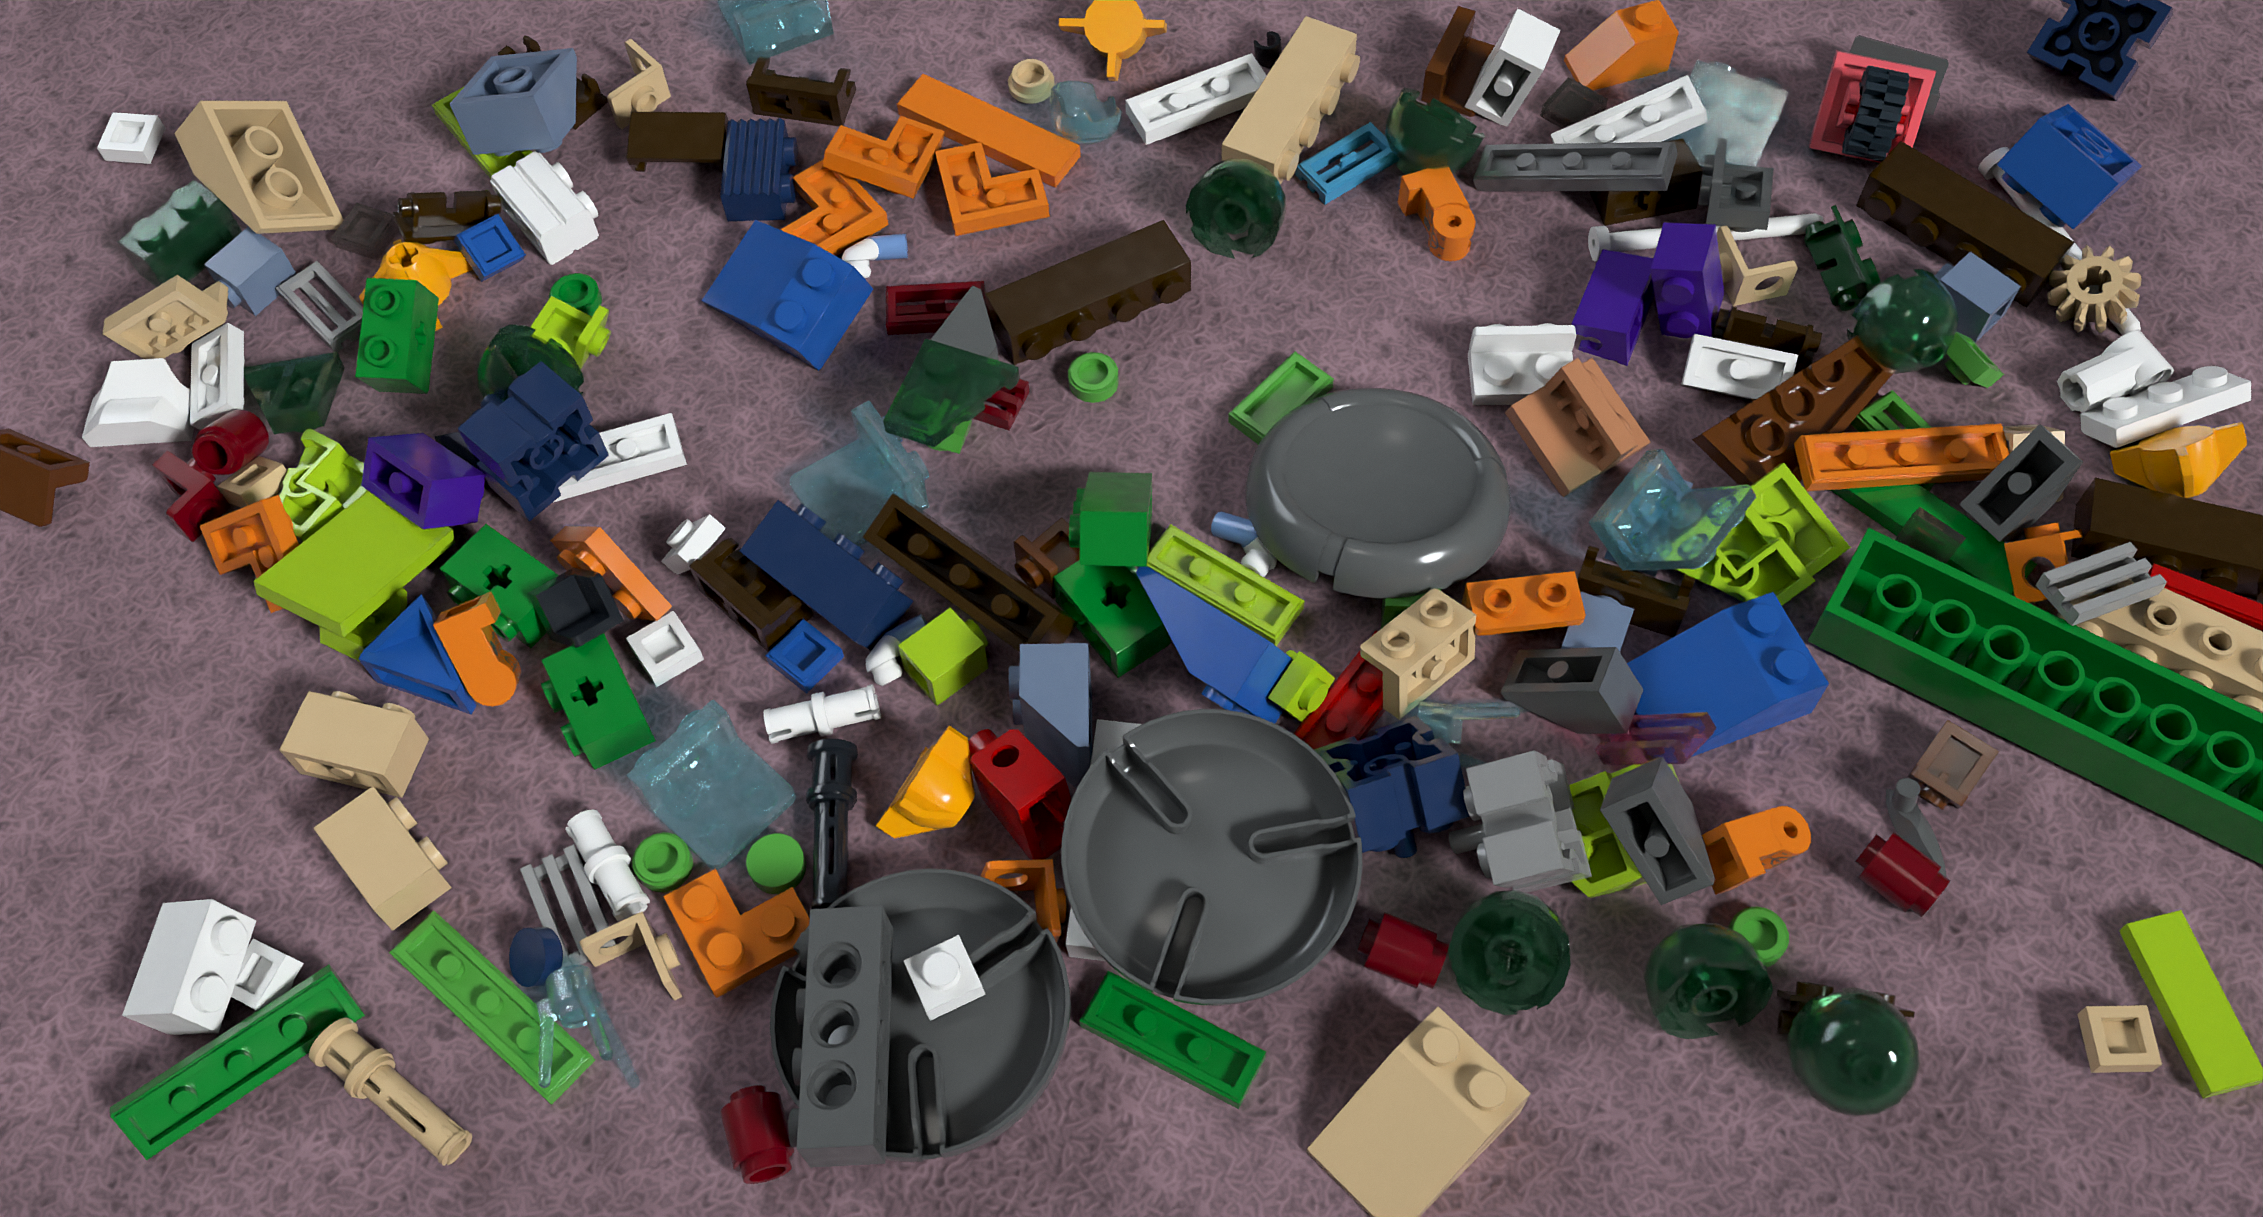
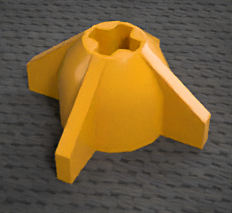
M1094 0L1087 9L1085 18H1059L1058 25L1062 31L1086 35L1095 51L1108 58L1107 78L1109 81H1118L1122 59H1127L1137 53L1147 37L1167 33L1165 20H1146L1140 7L1134 0Z
M399 239L393 242L394 246L383 256L380 268L373 278L417 280L439 298L438 305H440L449 295L452 286L451 279L473 269L461 252L433 249L418 242H403ZM365 289L362 291V293H361L360 296H359V298H360V300H361V302H362L363 305H364ZM437 316L436 330H439L443 327Z
M2242 422L2216 428L2200 425L2174 427L2146 437L2138 445L2109 451L2115 474L2153 491L2190 498L2207 491L2211 484L2247 446V439Z
M949 725L935 745H932L929 749L925 747L915 767L904 781L893 802L877 822L876 827L894 839L954 827L963 817L975 797L972 768L969 763L968 738Z

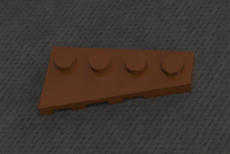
M1859 334L1692 440L1744 491L1781 463H1785L1800 482L1802 476L1794 446L1796 440L1801 435L1843 433L1894 374L1896 369Z

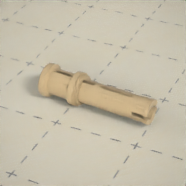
M346 1017L330 1024L316 1038L309 1051L310 1061L319 1067L327 1066L345 1082V1091L351 1097L359 1099L369 1098L393 1119L400 1128L409 1133L433 1154L443 1166L452 1164L470 1145L472 1134L459 1126L426 1095L422 1094L394 1069L395 1062L392 1054L386 1049H375L358 1034V1026L353 1020Z

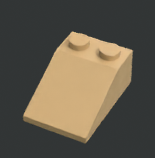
M199 101L174 133L193 174L256 234L337 230L346 225L287 101Z
M1437 1007L1394 1049L1312 1142L1306 1152L1371 1217H1420L1521 1113L1531 1093L1440 1007Z

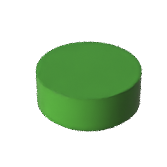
M1098 352L1082 354L1075 358L1069 366V388L1073 395L1082 401L1091 403L1104 401L1110 398L1118 388V367L1114 360L1105 354Z
M663 832L647 837L638 845L633 855L632 864L636 876L646 888L655 892H668L680 887L689 878L693 868V857L682 838L672 833Z
M775 833L760 838L752 845L747 854L746 867L757 888L769 894H780L791 887L794 889L802 881L806 872V859L801 846L794 838L785 834Z
M1748 907L1739 911L1733 917L1727 927L1725 940L1729 952L1738 962L1751 968L1760 969L1774 965L1782 957L1789 944V933L1784 921L1773 911L1763 907Z

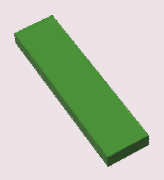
M434 910L389 952L551 1105L595 1061L594 1057Z

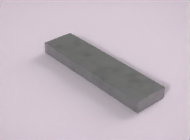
M1675 142L1485 145L1473 181L1476 190L1482 192L1667 191L1678 153Z

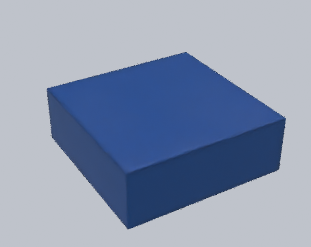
M499 214L457 234L453 240L481 282L515 265L526 256Z
M804 619L765 655L767 662L806 694L844 658L843 650Z

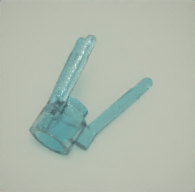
M1419 701L1417 716L1433 730L1434 739L1441 737L1448 744H1461L1463 720L1515 719L1519 717L1520 713L1531 711L1512 702L1447 704ZM1458 752L1460 765L1464 768L1487 763Z
M570 965L551 973L545 981L548 997L538 1001L536 1004L540 1018L539 1086L547 1088L551 1083L554 1021L558 1020L563 1027L570 1029L588 1025L601 1058L604 1061H609L614 1056L628 1085L631 1088L638 1087L640 1079L606 1011L602 994L597 992L591 969L583 965Z

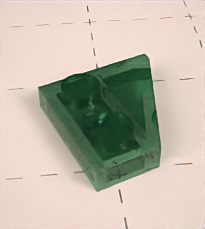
M925 338L883 420L886 433L936 447L954 433L956 426L962 422L970 421L985 409L984 401L1005 386L1009 390L1015 387L1020 379L1019 367Z
M338 352L244 367V378L274 434L292 431L304 433L306 429L311 428L315 430L318 427L325 426L345 367Z

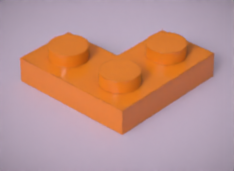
M901 115L886 141L840 125L825 150L822 167L839 172L846 177L856 178L882 187L891 193L901 194L914 199L936 158L935 151L940 150L942 147L945 131Z
M982 142L935 151L937 167L955 236L1050 217L1049 204L1038 168L991 178Z
M823 160L793 177L795 190L813 210L780 230L809 241L838 256L849 247L873 235L889 224L886 211L855 178H849L839 172L822 167Z
M279 495L257 501L200 525L219 575L251 565L256 578H258L299 546L293 531L292 520L285 511ZM266 600L271 613L284 609Z
M565 526L550 540L561 552L557 556V560L567 571L575 567L600 573L605 583L614 592L612 597L618 610L629 619L634 620L637 617L641 620L658 621L672 607L601 527Z
M716 868L663 896L716 998L795 956L797 952L793 946L801 933L809 926L810 921L793 887L740 915Z

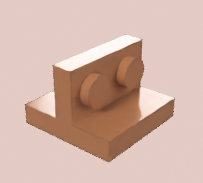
M1593 357L1584 363H1581L1579 358H1576L1561 367L1543 387L1514 403L1505 412L1555 488L1563 497L1651 443Z

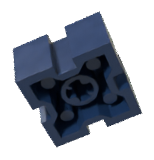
M2060 0L2063 7L2068 9L2060 23L2051 18L2047 19L2028 49L2027 54L2031 59L2063 75L2067 73L2071 65L2083 70L2079 77L2083 85L2117 101L2139 68L2138 62L2132 59L2131 56L2139 44L2148 49L2152 48L2173 16V8L2158 0Z
M542 361L525 374L518 376L508 387V399L503 401L496 394L487 395L481 402V408L474 411L469 419L457 428L470 452L480 460L477 465L480 471L486 474L485 480L489 487L529 522L561 496L558 488L571 477L578 482L609 456L599 432L590 425L593 418L583 396Z
M1418 716L1374 729L1376 735L1359 741L1353 736L1314 749L1336 774L1347 793L1356 815L1351 824L1355 838L1361 837L1362 853L1367 851L1380 852L1394 848L1395 855L1398 858H1408L1417 852L1413 833L1414 828L1419 827L1420 831L1425 833H1438L1450 828L1455 821L1470 817L1464 800L1463 790L1466 787L1458 752L1441 737L1434 739L1433 730Z

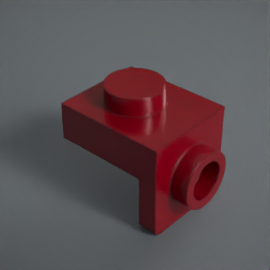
M167 450L152 464L170 489L180 496L167 509L166 515L183 536L191 542H194L202 534L200 525L221 517L230 507L229 503L214 485L216 481L214 475L200 468L195 459L191 458L185 463Z

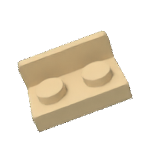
M176 275L105 318L103 335L143 359H164L173 353L181 352L188 344L206 333L218 329L226 322L228 315V287L218 281L201 291Z
M1434 588L1361 644V657L1383 672V709L1400 720L1475 659V613L1439 589Z

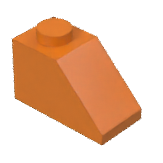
M1660 0L1616 10L1565 55L1564 62L1582 93L1662 73L1669 69L1679 31Z

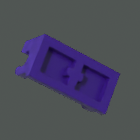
M1602 249L1571 323L1575 326L1576 334L1596 338L1601 343L1581 340L1578 350L1604 359L1617 361V363L1625 366L1628 365L1655 297L1650 270L1653 258Z

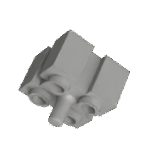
M1533 750L1466 769L1470 784L1465 786L1466 789L1463 790L1466 808L1472 820L1482 819L1483 823L1449 833V843L1455 854L1477 849L1481 869L1486 878H1492L1493 885L1503 888L1512 887L1513 890L1523 893L1592 877L1581 831L1577 830L1572 812L1575 807L1564 764L1553 759L1547 760L1545 755Z

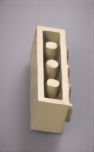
M1305 16L1223 141L1221 177L1271 196L1275 194L1283 180L1289 181L1292 178L1299 162V154L1304 146L1310 148L1313 145L1319 131L1321 119L1325 114L1331 115L1339 100L1340 89L1345 82L1351 83L1356 76L1360 64V56L1355 55L1357 34Z
M2130 579L2107 587L2101 593L2092 596L2085 595L2069 602L2072 605H2076L2134 584V582ZM2163 588L2156 596L2076 625L2263 713V632L2166 588ZM2058 612L2057 617L2065 620V618Z

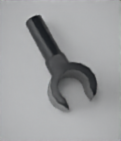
M1273 31L1267 32V46H1262L1258 41L1254 40L1255 59L1260 66L1272 68L1282 53L1281 37L1278 33Z

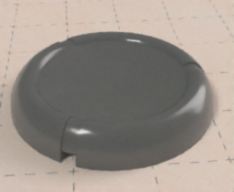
M1356 388L1336 391L1317 397L1312 402L1302 404L1290 411L1274 424L1260 441L1249 466L1245 488L1246 508L1256 534L1268 551L1282 564L1314 583L1317 581L1320 572L1333 576V590L1371 598L1412 597L1425 594L1434 588L1442 590L1464 580L1480 569L1494 555L1504 538L1510 516L1511 498L1507 473L1496 449L1489 439L1466 417L1441 402L1412 392L1387 388Z
M1197 709L1172 713L1148 721L1123 735V745L1110 753L1106 749L1097 758L1081 780L1071 800L1063 829L1061 862L1063 880L1075 918L1092 946L1110 966L1128 980L1152 993L1154 991L1182 1003L1222 1006L1244 1003L1278 992L1307 974L1328 954L1349 922L1357 901L1363 866L1361 837L1355 838L1351 822L1356 818V815L1344 787L1324 759L1308 744L1281 726L1257 716L1223 709Z
M918 869L890 874L853 889L827 908L882 905L893 927L885 1160L914 1163L940 1157L944 1159L974 1150L1007 1131L1032 1108L1048 1087L1060 1063L1069 1031L1071 1002L1066 966L1061 951L1048 927L1043 930L1036 922V912L1020 897L1005 887L984 877L949 869ZM959 935L986 995L930 1021L904 960ZM800 937L793 946L798 955ZM800 955L792 969L786 966L782 967L775 986L770 1012L771 1047L775 1064L786 1090L798 1107L800 1086H796L793 1080L792 1058L794 1049L802 1047L803 1026H799L797 1022L796 995L798 989H806L807 968H803L801 965ZM846 968L839 971L833 977L831 984L839 985L846 983L854 976L856 969ZM845 1025L837 1028L830 1035L828 1043L838 1044L845 1041L852 1034L854 1026ZM844 1084L833 1088L826 1097L825 1105H836L844 1101L851 1091V1085Z

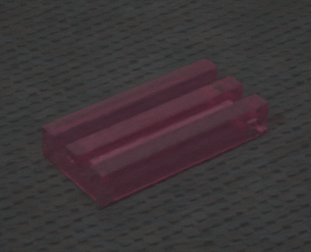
M1708 712L1634 715L1627 734H1609L1608 737L1611 742H1601L1595 748V751L1604 765H1644L1662 756L1667 764H1684L1713 735L1717 728Z

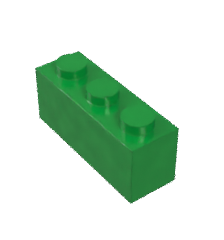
M1089 472L1086 487L1077 488L1076 501L1073 503V514H1070L1069 546L1080 548V565L1147 567L1152 525V473Z

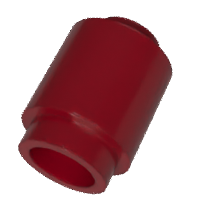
M241 409L229 411L198 432L192 448L193 457L198 466L210 474H233L266 450L269 443L268 431L264 423L255 414Z
M1894 832L1887 841L1876 834L1855 861L1864 868L1858 879L1903 912L1910 909L1920 917L1929 910L1951 881L1939 872L1942 866Z
M1384 912L1380 923L1369 918L1357 952L1367 956L1364 968L1415 989L1419 984L1433 989L1444 964L1449 944L1437 940L1438 933Z
M762 1085L745 1087L731 1094V1102L721 1109L720 1114L733 1169L741 1172L743 1182L746 1184L771 1181L788 1173L792 1169L789 1157L793 1155L794 1148L790 1144L789 1128L780 1094L777 1092H767L766 1087Z

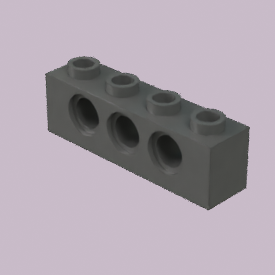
M882 905L810 909L809 931L802 932L800 935V962L803 968H807L806 989H798L796 1017L799 1026H803V1044L801 1048L794 1049L792 1058L793 1080L796 1086H800L799 1108H792L790 1111L788 1128L791 1146L797 1147L798 1152L811 1168L885 1164L893 927ZM846 968L856 969L854 976L846 983L839 985L831 984L833 977L839 971ZM845 1025L854 1026L852 1034L845 1041L838 1044L828 1043L830 1035L837 1028ZM844 1084L851 1085V1091L844 1101L836 1105H825L826 1097L833 1088Z

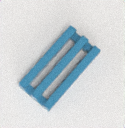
M1369 122L1299 163L1295 175L1301 181L1305 179L1307 181V188L1312 193L1316 191L1319 194V200L1325 205L1398 162L1400 150ZM1370 140L1374 142L1358 153H1350ZM1341 158L1340 163L1320 175L1316 173Z

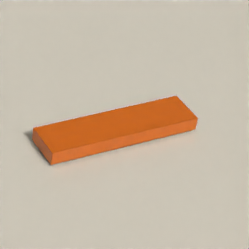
M925 74L919 77L897 103L899 115L945 131V137L962 145L982 142L986 156L1020 172L1038 168L1042 182L1054 188L1058 186L1081 157L1080 145Z
M2001 423L1801 435L1794 443L1806 491L1984 480L2010 454Z

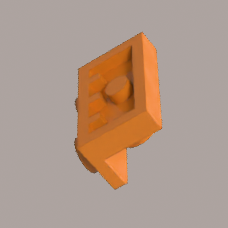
M1575 571L1466 583L1461 605L1476 614L1474 632L1478 636L1581 625L1586 616Z

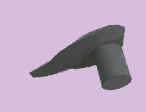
M1911 778L1900 779L1896 784L1895 790L1886 789V805L1892 824L1901 838L1942 866L1939 872L1947 877L1938 840L1931 825L1916 803L1920 793V785Z

